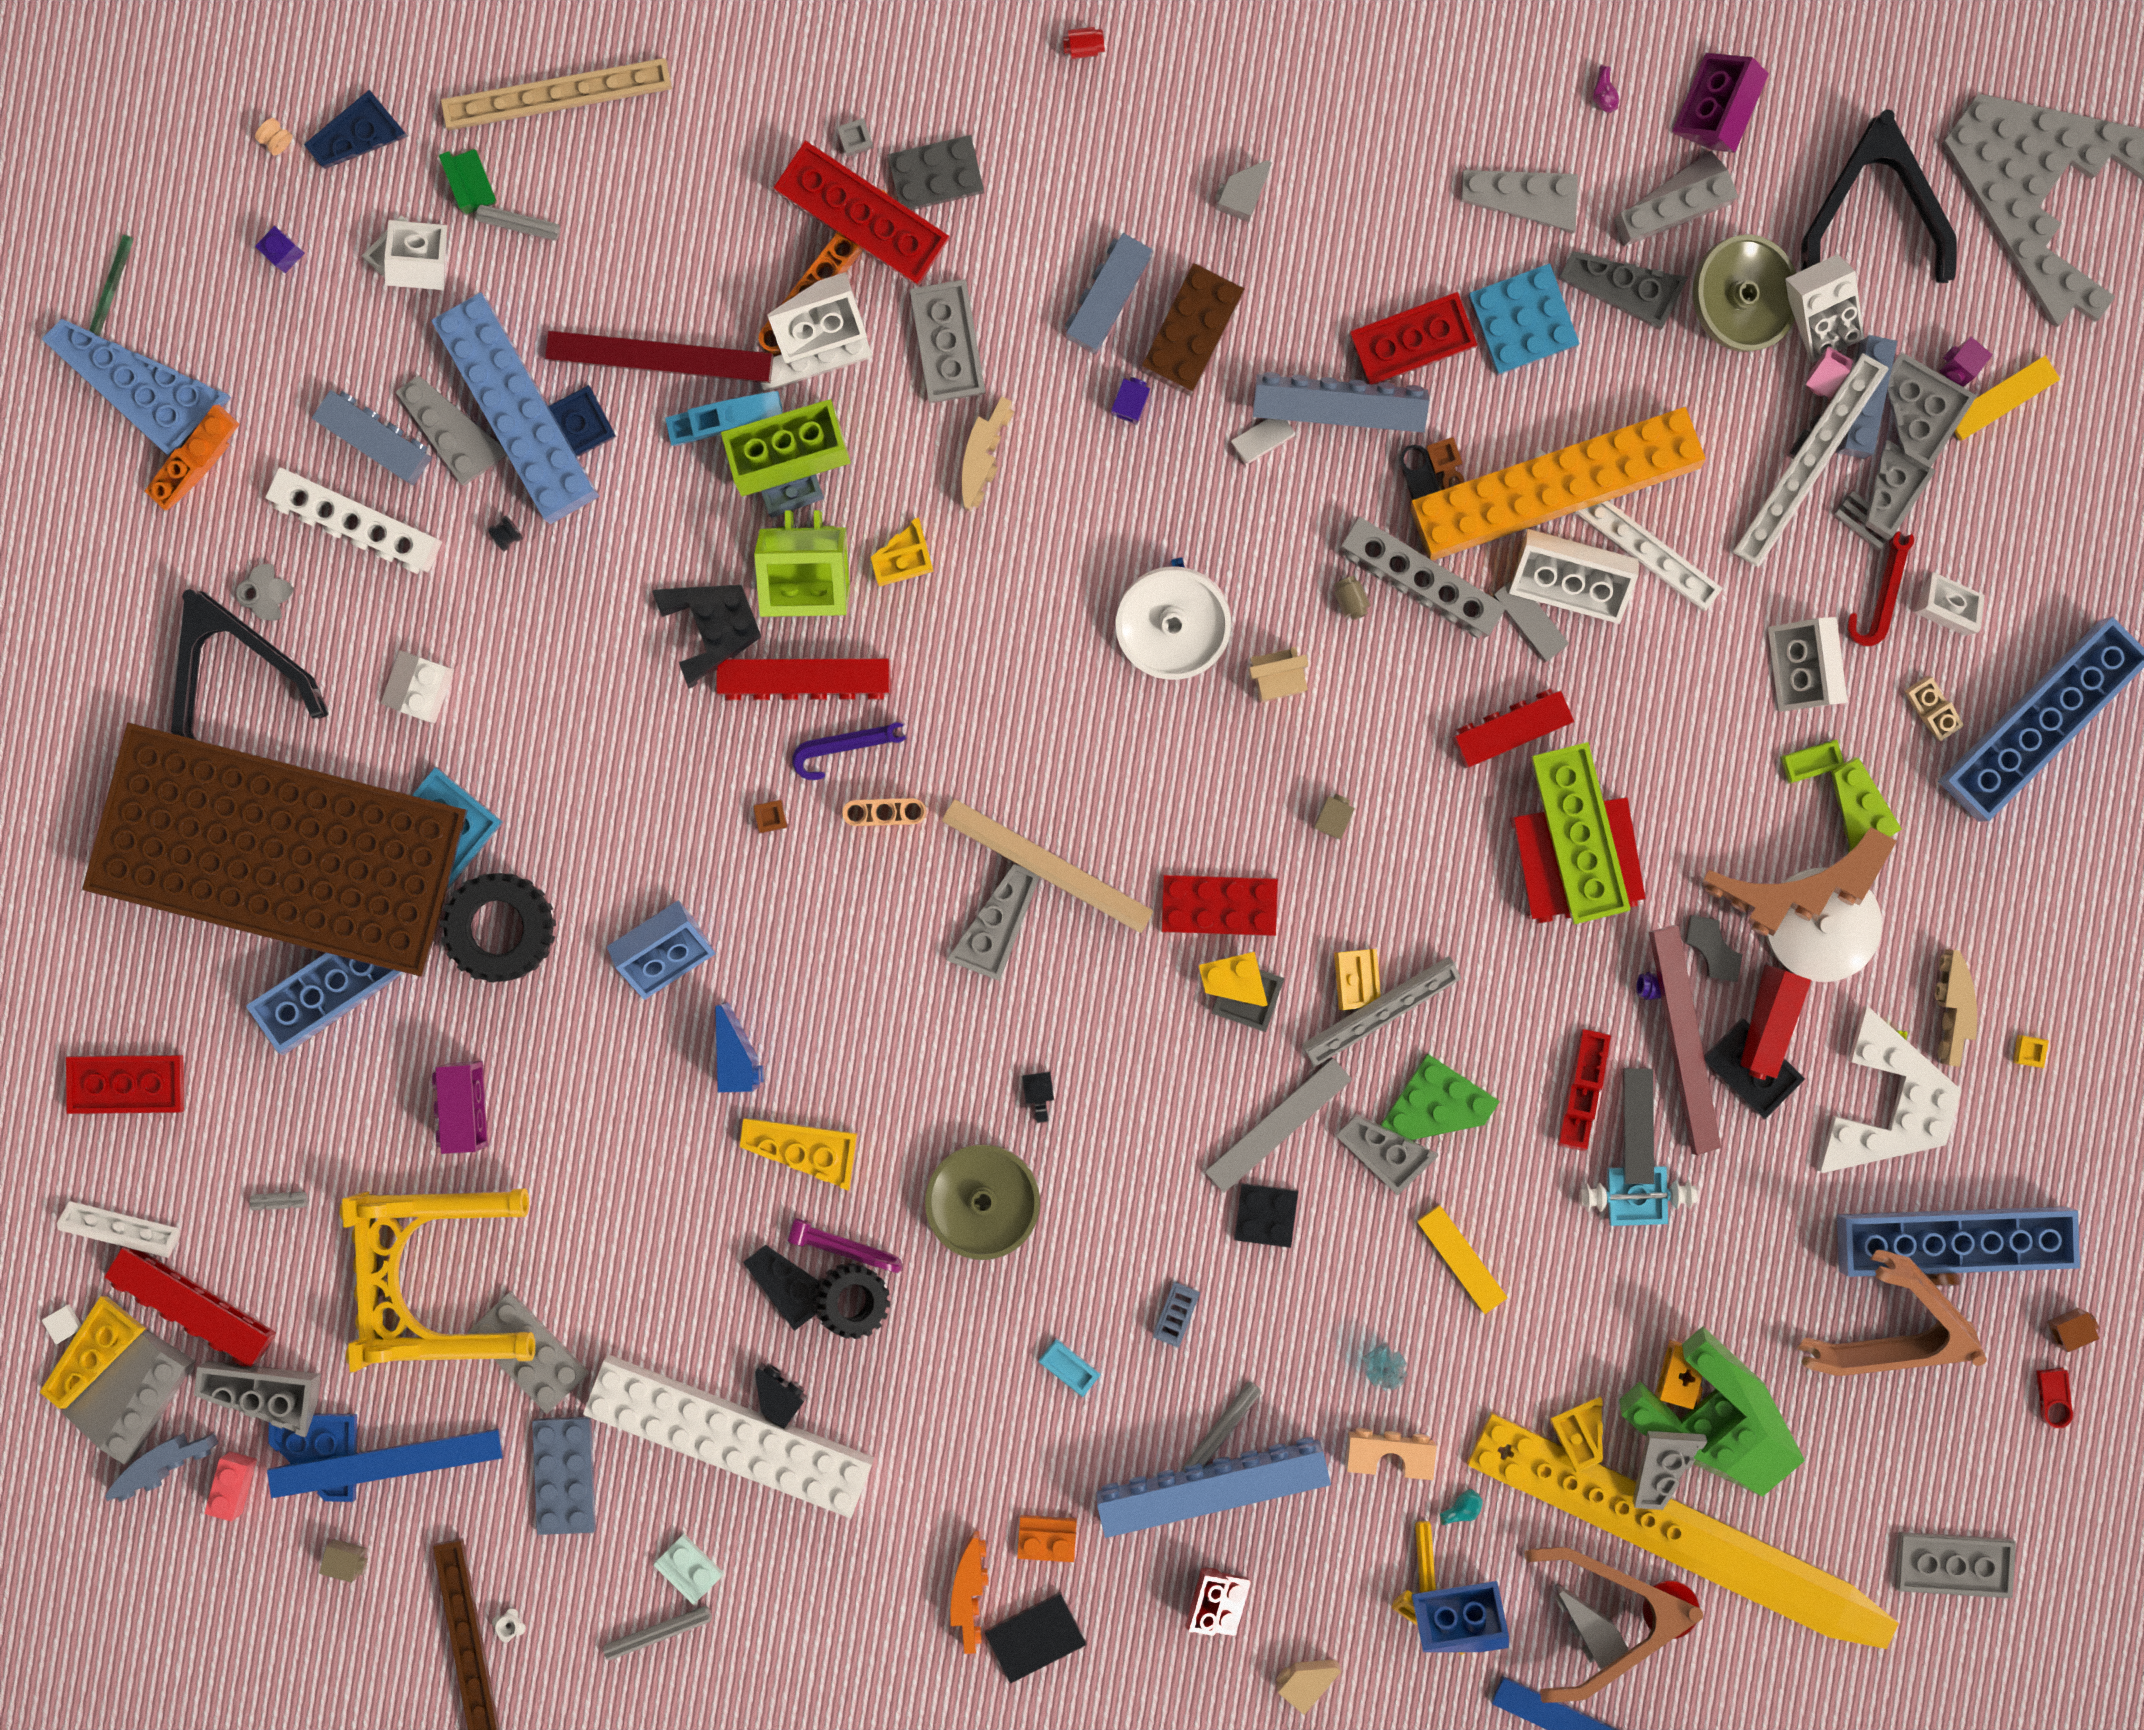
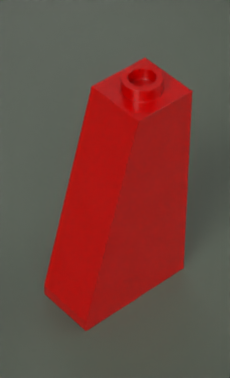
M1765 964L1741 1061V1066L1750 1069L1748 1075L1765 1080L1767 1075L1777 1078L1810 987L1811 979Z

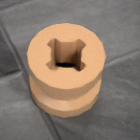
M270 118L259 127L255 134V139L260 144H266L268 151L274 156L280 154L288 147L292 140V134L288 130H282L280 123L275 118Z

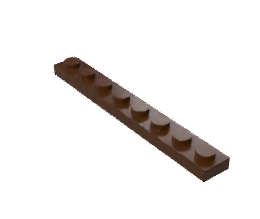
M464 1539L435 1543L433 1551L468 1730H500Z

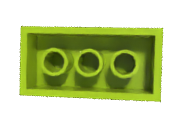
M831 399L721 432L733 480L742 497L851 464L838 415Z

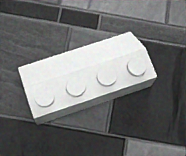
M1527 529L1517 558L1509 594L1620 624L1639 575L1638 559Z

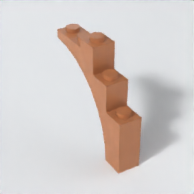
M1870 827L1859 844L1841 861L1821 873L1802 880L1780 884H1757L1731 879L1709 870L1702 885L1706 887L1705 891L1716 898L1723 896L1731 900V905L1742 912H1747V910L1753 912L1748 920V923L1752 925L1751 929L1763 936L1768 934L1774 936L1790 907L1795 909L1794 913L1800 918L1810 921V919L1817 921L1833 892L1839 894L1837 898L1848 905H1854L1855 903L1860 906L1897 841Z

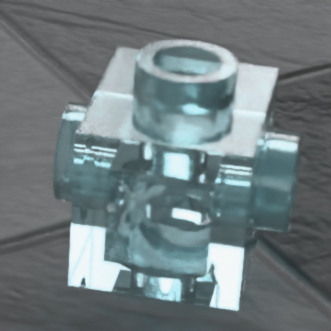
M1386 1342L1362 1357L1369 1368L1365 1373L1374 1387L1380 1384L1384 1391L1389 1388L1394 1390L1400 1387L1405 1382L1404 1378L1408 1376L1404 1369L1408 1365L1399 1350L1393 1353Z

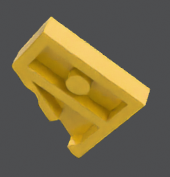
M1601 1396L1550 1419L1575 1473L1596 1465L1603 1460V1400Z

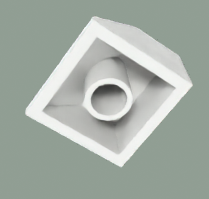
M389 220L384 258L385 285L444 290L447 225Z
M400 650L381 704L427 722L436 723L454 669Z

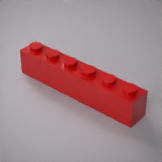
M889 658L727 659L717 666V694L724 696L725 701H741L742 695H753V700L769 701L770 695H781V700L786 701L799 700V695H810V700H827V695H839V700H856V695H867V700H884V695H891V660Z
M128 1247L121 1248L104 1276L105 1279L111 1282L110 1285L120 1292L127 1291L135 1296L137 1303L145 1307L151 1306L160 1312L159 1315L163 1319L170 1322L176 1321L184 1326L185 1332L195 1337L200 1336L209 1341L208 1345L219 1352H227L233 1356L232 1360L241 1366L252 1367L257 1364L276 1335L275 1331L143 1251Z

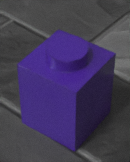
M276 226L255 245L269 261L285 274L305 254L302 249Z
M1131 377L1130 381L1123 378L1111 410V415L1138 425L1150 394V388L1146 387L1147 383Z

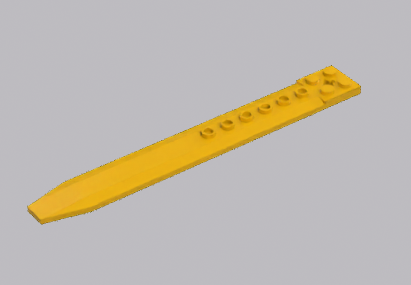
M1492 1412L1466 1463L1469 1467L1532 1495L1829 1638L1887 1649L1899 1625L1895 1619L1852 1584L1677 1500L1670 1498L1663 1510L1635 1508L1632 1500L1637 1481L1599 1463L1575 1473L1561 1445ZM1507 1444L1511 1445L1512 1455L1501 1458L1498 1448L1500 1446L1505 1447Z

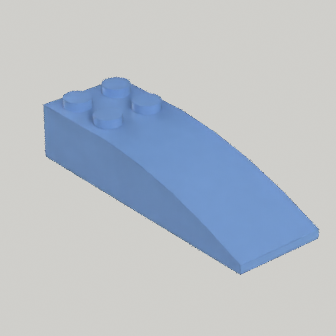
M325 953L246 1005V1007L276 1051L281 1055H285L357 1007L404 972Z

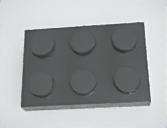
M971 135L888 154L898 201L910 210L984 193Z

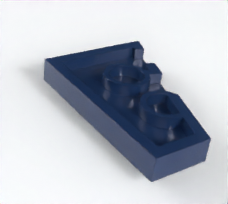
M368 90L309 139L304 146L324 169H327L406 138L408 135L376 96Z

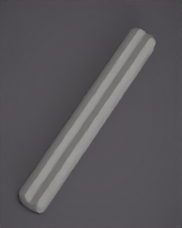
M1252 1382L1246 1384L1182 1467L1184 1473H1186V1466L1201 1463L1202 1468L1205 1467L1260 1396L1262 1391L1257 1385Z
M708 1606L698 1608L607 1643L603 1647V1652L607 1660L618 1658L709 1623L712 1619V1614Z

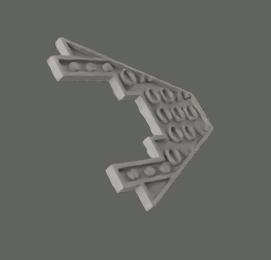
M1976 95L1944 139L1942 145L2052 325L2055 327L2060 326L2073 307L2094 322L2098 321L2116 296L2046 247L2062 223L2039 206L2069 164L2090 179H2093L2110 157L2144 181V129L1988 95Z

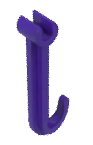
M895 722L887 726L806 741L795 749L792 756L793 767L802 778L807 780L823 779L826 776L825 772H809L804 768L806 759L890 742L900 743L906 740L908 736L898 737L894 734L895 728L905 726V723Z

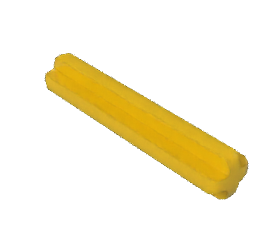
M1419 1521L1415 1523L1420 1593L1436 1591L1431 1524L1429 1521Z

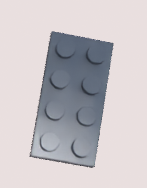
M591 1418L534 1419L532 1421L537 1535L594 1533L596 1531Z

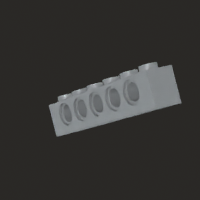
M1360 516L1339 548L1344 552L1342 556L1354 564L1361 562L1368 566L1367 572L1379 579H1382L1384 576L1393 582L1391 586L1403 594H1406L1407 591L1417 596L1416 601L1428 609H1431L1432 606L1442 612L1440 614L1442 618L1453 624L1456 621L1466 626L1465 631L1477 639L1481 636L1486 638L1491 634L1507 607ZM1368 543L1376 544L1380 550L1379 556L1369 557L1365 552V545ZM1390 559H1401L1404 563L1403 571H1392L1389 566ZM1416 573H1424L1428 577V585L1426 587H1419L1415 584L1414 576ZM1446 587L1451 590L1453 594L1451 602H1443L1439 598L1440 588ZM1466 602H1471L1476 606L1477 614L1475 617H1468L1464 614L1463 606Z

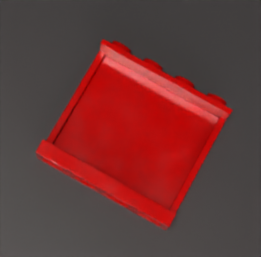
M1628 797L1606 800L1604 805L1630 907L1638 906V900H1644L1646 897ZM1539 812L1511 817L1510 822L1512 829H1515L1530 914H1527L1528 919H1536V923L1539 924L1554 921V915L1564 914L1565 919L1571 918L1545 813Z

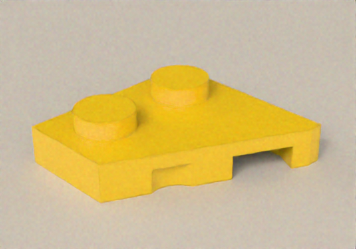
M919 517L913 519L911 525L900 535L896 534L886 547L880 548L871 556L879 587L934 572Z
M1254 951L1198 965L1205 993L1259 1006H1267Z

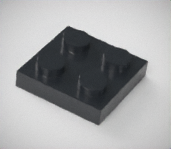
M1241 1182L1234 1240L1291 1248L1299 1191Z

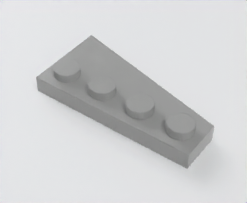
M1463 170L1461 202L1492 211L1498 210L1512 214L1516 218L1529 219L1539 222L1541 225L1564 229L1565 232L1574 234L1576 232L1578 174Z

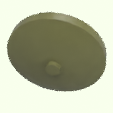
M1743 234L1717 243L1704 255L1694 276L1693 304L1700 324L1715 342L1733 351L1753 352L1774 345L1787 334L1795 321V317L1788 299L1786 278L1797 273L1787 254L1774 242L1764 237Z
M975 1144L956 1150L938 1165L927 1186L925 1209L932 1231L948 1249L966 1258L990 1260L1013 1252L1030 1236L1038 1220L1040 1193L1034 1174L1019 1156L1000 1146Z

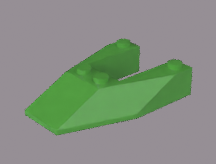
M1702 1326L1682 1344L1684 1358L1716 1389L1680 1419L1646 1386L1638 1382L1619 1399L1621 1415L1644 1436H1647L1648 1431L1705 1435L1707 1443L1703 1449L1697 1451L1694 1456L1695 1462L1693 1465L1763 1497L1800 1466L1805 1459L1765 1383Z

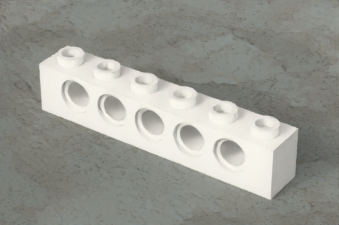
M279 467L265 497L274 502L272 508L287 515L290 510L299 513L298 520L313 527L316 522L326 526L324 532L337 538L345 534L352 538L351 544L366 550L369 545L377 549L376 555L392 562L395 557L404 561L402 567L418 574L420 569L429 573L442 544V541L281 467ZM305 492L306 501L303 505L298 506L296 497L299 493ZM331 504L333 508L332 513L329 517L324 518L322 516V509L325 505ZM352 516H357L359 520L358 525L355 529L350 530L348 528V520ZM383 527L385 535L382 540L376 542L373 537L376 529ZM405 539H409L411 547L408 552L402 554L399 550L400 543Z

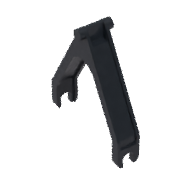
M1886 109L1868 123V127L1802 239L1801 271L1820 263L1821 238L1863 166L1878 163L1887 165L1897 172L1936 245L1935 281L1936 283H1949V280H1954L1956 275V234L1898 127L1894 112Z
M191 589L184 591L182 595L184 607L171 734L195 739L192 729L201 648L208 638L224 631L230 632L295 682L312 719H319L329 715L316 680L311 674L223 607L209 593Z

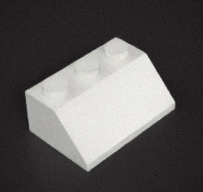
M1836 617L1817 618L1768 627L1779 712L1848 703Z

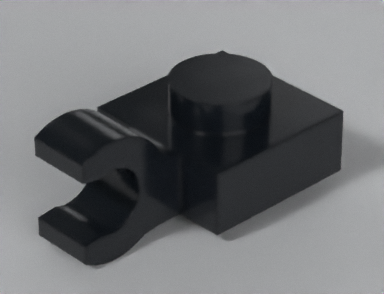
M1051 1071L1022 1075L1026 1104H1035L1037 1123L1048 1122L1046 1101L1054 1100Z

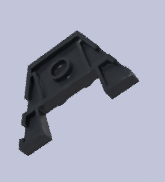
M742 585L656 589L652 591L661 617L691 608L705 645L706 653L679 662L688 689L697 685V681L707 673L710 675L718 669L717 666L729 657L734 658L761 638Z

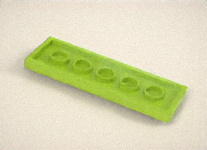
M1589 742L1530 756L1572 924L1575 925L1631 911Z

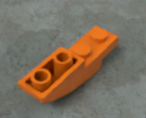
M213 405L183 447L174 450L144 492L165 511L169 510L196 485L230 445L227 442L240 424L220 405Z
M980 1531L973 1532L964 1548L956 1570L951 1596V1626H962L964 1654H975L977 1644H982L981 1626L975 1625V1615H980L979 1598H973V1596L983 1595L984 1586H989L988 1568H982V1557H987L986 1540H980Z

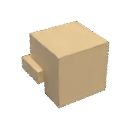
M1296 647L1250 658L1252 667L1248 669L1250 680H1255L1260 703L1302 694L1308 690L1303 670L1309 666L1307 655L1298 656Z

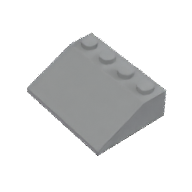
M145 1329L67 1408H64L62 1413L100 1450L125 1464L137 1456L196 1361Z

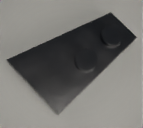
M764 1245L743 1261L744 1265L794 1331L816 1315L817 1308L813 1307V1301L816 1300L814 1290L820 1287L819 1280L767 1245Z

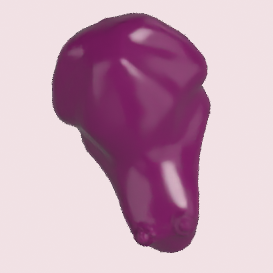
M1601 64L1593 93V101L1603 111L1612 113L1618 109L1619 95L1610 81V71L1612 68Z

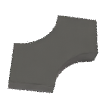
M1690 915L1684 943L1695 947L1703 955L1707 965V976L1738 982L1743 954L1735 952L1726 945L1720 933V920Z

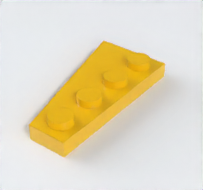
M744 1118L740 1147L849 1191L858 1133Z
M100 1296L40 1390V1393L58 1409L67 1408L146 1328L109 1297Z

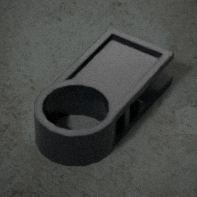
M1420 445L1406 447L1400 455L1399 463L1412 500L1440 491L1426 449ZM1418 450L1423 454L1425 462L1422 468L1411 470L1405 465L1404 456L1407 451Z

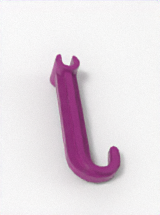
M795 1218L787 1239L789 1243L798 1246H805L807 1244L897 1274L902 1270L901 1259L891 1253L813 1228L810 1222Z

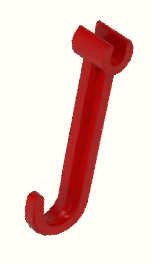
M1900 531L1896 532L1888 542L1890 550L1869 632L1866 635H1860L1856 630L1857 614L1851 613L1849 615L1847 631L1849 637L1856 644L1871 647L1885 639L1889 630L1908 551L1914 544L1913 534L1905 536L1903 545L1899 543Z

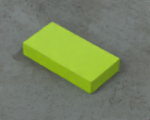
M1837 739L1780 756L1788 784L1833 771L1844 764Z

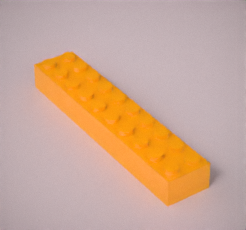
M1685 406L1412 500L1410 512L1427 558L1434 561L1701 469L1706 458Z

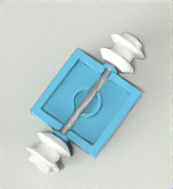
M1654 1166L1653 1185L1624 1184L1623 1167H1607L1608 1191L1605 1190L1601 1183H1598L1596 1189H1590L1588 1183H1585L1584 1189H1580L1579 1192L1580 1205L1585 1207L1587 1212L1590 1211L1592 1206H1597L1599 1211L1602 1212L1608 1203L1610 1226L1668 1224V1201L1671 1202L1675 1209H1679L1681 1203H1686L1688 1209L1692 1208L1693 1203H1697V1188L1691 1185L1690 1180L1686 1181L1685 1186H1679L1675 1180L1670 1189H1667L1666 1166Z

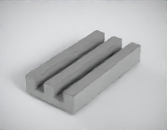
M1852 491L1833 515L1879 550L1887 539L1881 536L1878 540L1843 513L1846 509L1865 524L1866 515L1854 507L1851 501L1866 513L1868 512L1869 503Z

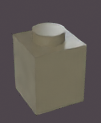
M1335 794L1333 798L1326 797L1313 829L1341 840L1355 809L1349 805L1351 800Z
M336 1539L332 1540L325 1548L319 1574L352 1583L359 1575H363L366 1570L368 1558H365L367 1548Z

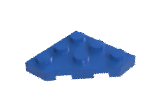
M314 1413L306 1437L295 1434L296 1432L289 1429L273 1426L269 1422L268 1444L276 1452L279 1451L290 1462L289 1465L357 1453V1414ZM356 1484L318 1490L317 1494L325 1502H354L356 1500Z

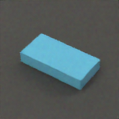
M1057 1338L1038 1360L1041 1365L1081 1397H1084L1101 1375V1373Z

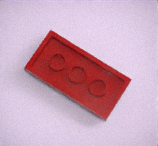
M1458 292L1352 330L1349 333L1366 381L1371 385L1379 384L1477 347L1475 336Z
M1163 875L1161 932L1276 936L1278 879Z
M183 1055L66 1057L67 1114L184 1112Z

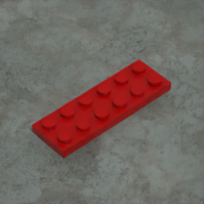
M806 140L773 187L775 192L917 286H919L950 239L948 234Z

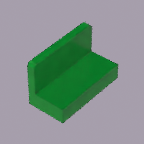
M475 149L455 157L450 151L438 155L458 206L465 215L477 211L480 205L490 206L497 202L479 154Z

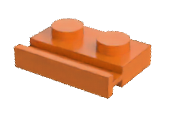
M1020 1515L1017 1559L1074 1563L1077 1519Z

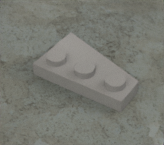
M1887 439L1883 444L1865 526L1885 539L1890 540L1936 470L1930 468L1928 471L1903 456L1902 449Z
M1355 1114L1336 1133V1136L1397 1195L1438 1157V1153L1358 1114Z

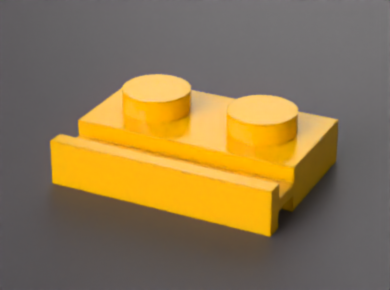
M1377 949L1334 953L1339 1010L1363 1008L1381 997Z

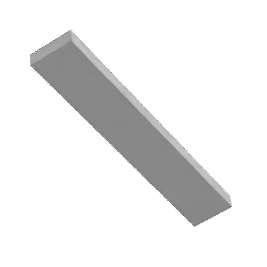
M1448 956L1304 1042L1302 1046L1315 1067L1462 978L1453 960Z
M1332 1057L1205 1170L1206 1174L1225 1193L1352 1080L1351 1077Z

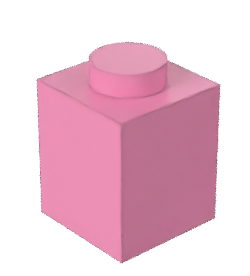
M1828 346L1809 372L1806 385L1816 395H1825L1831 399L1850 373L1853 360Z

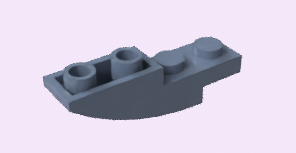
M182 1433L153 1448L132 1463L118 1477L105 1495L106 1500L118 1498V1501L121 1502L135 1496V1490L144 1487L146 1492L161 1486V1480L170 1475L169 1470L184 1465V1459L193 1456L194 1460H198L210 1455V1449L219 1444L215 1433L188 1443L185 1433Z

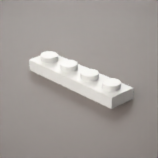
M863 338L786 364L782 355L776 356L773 359L771 384L761 383L763 391L768 392L873 358L868 340Z
M71 1201L68 1202L57 1222V1227L60 1231L169 1258L180 1237V1229Z

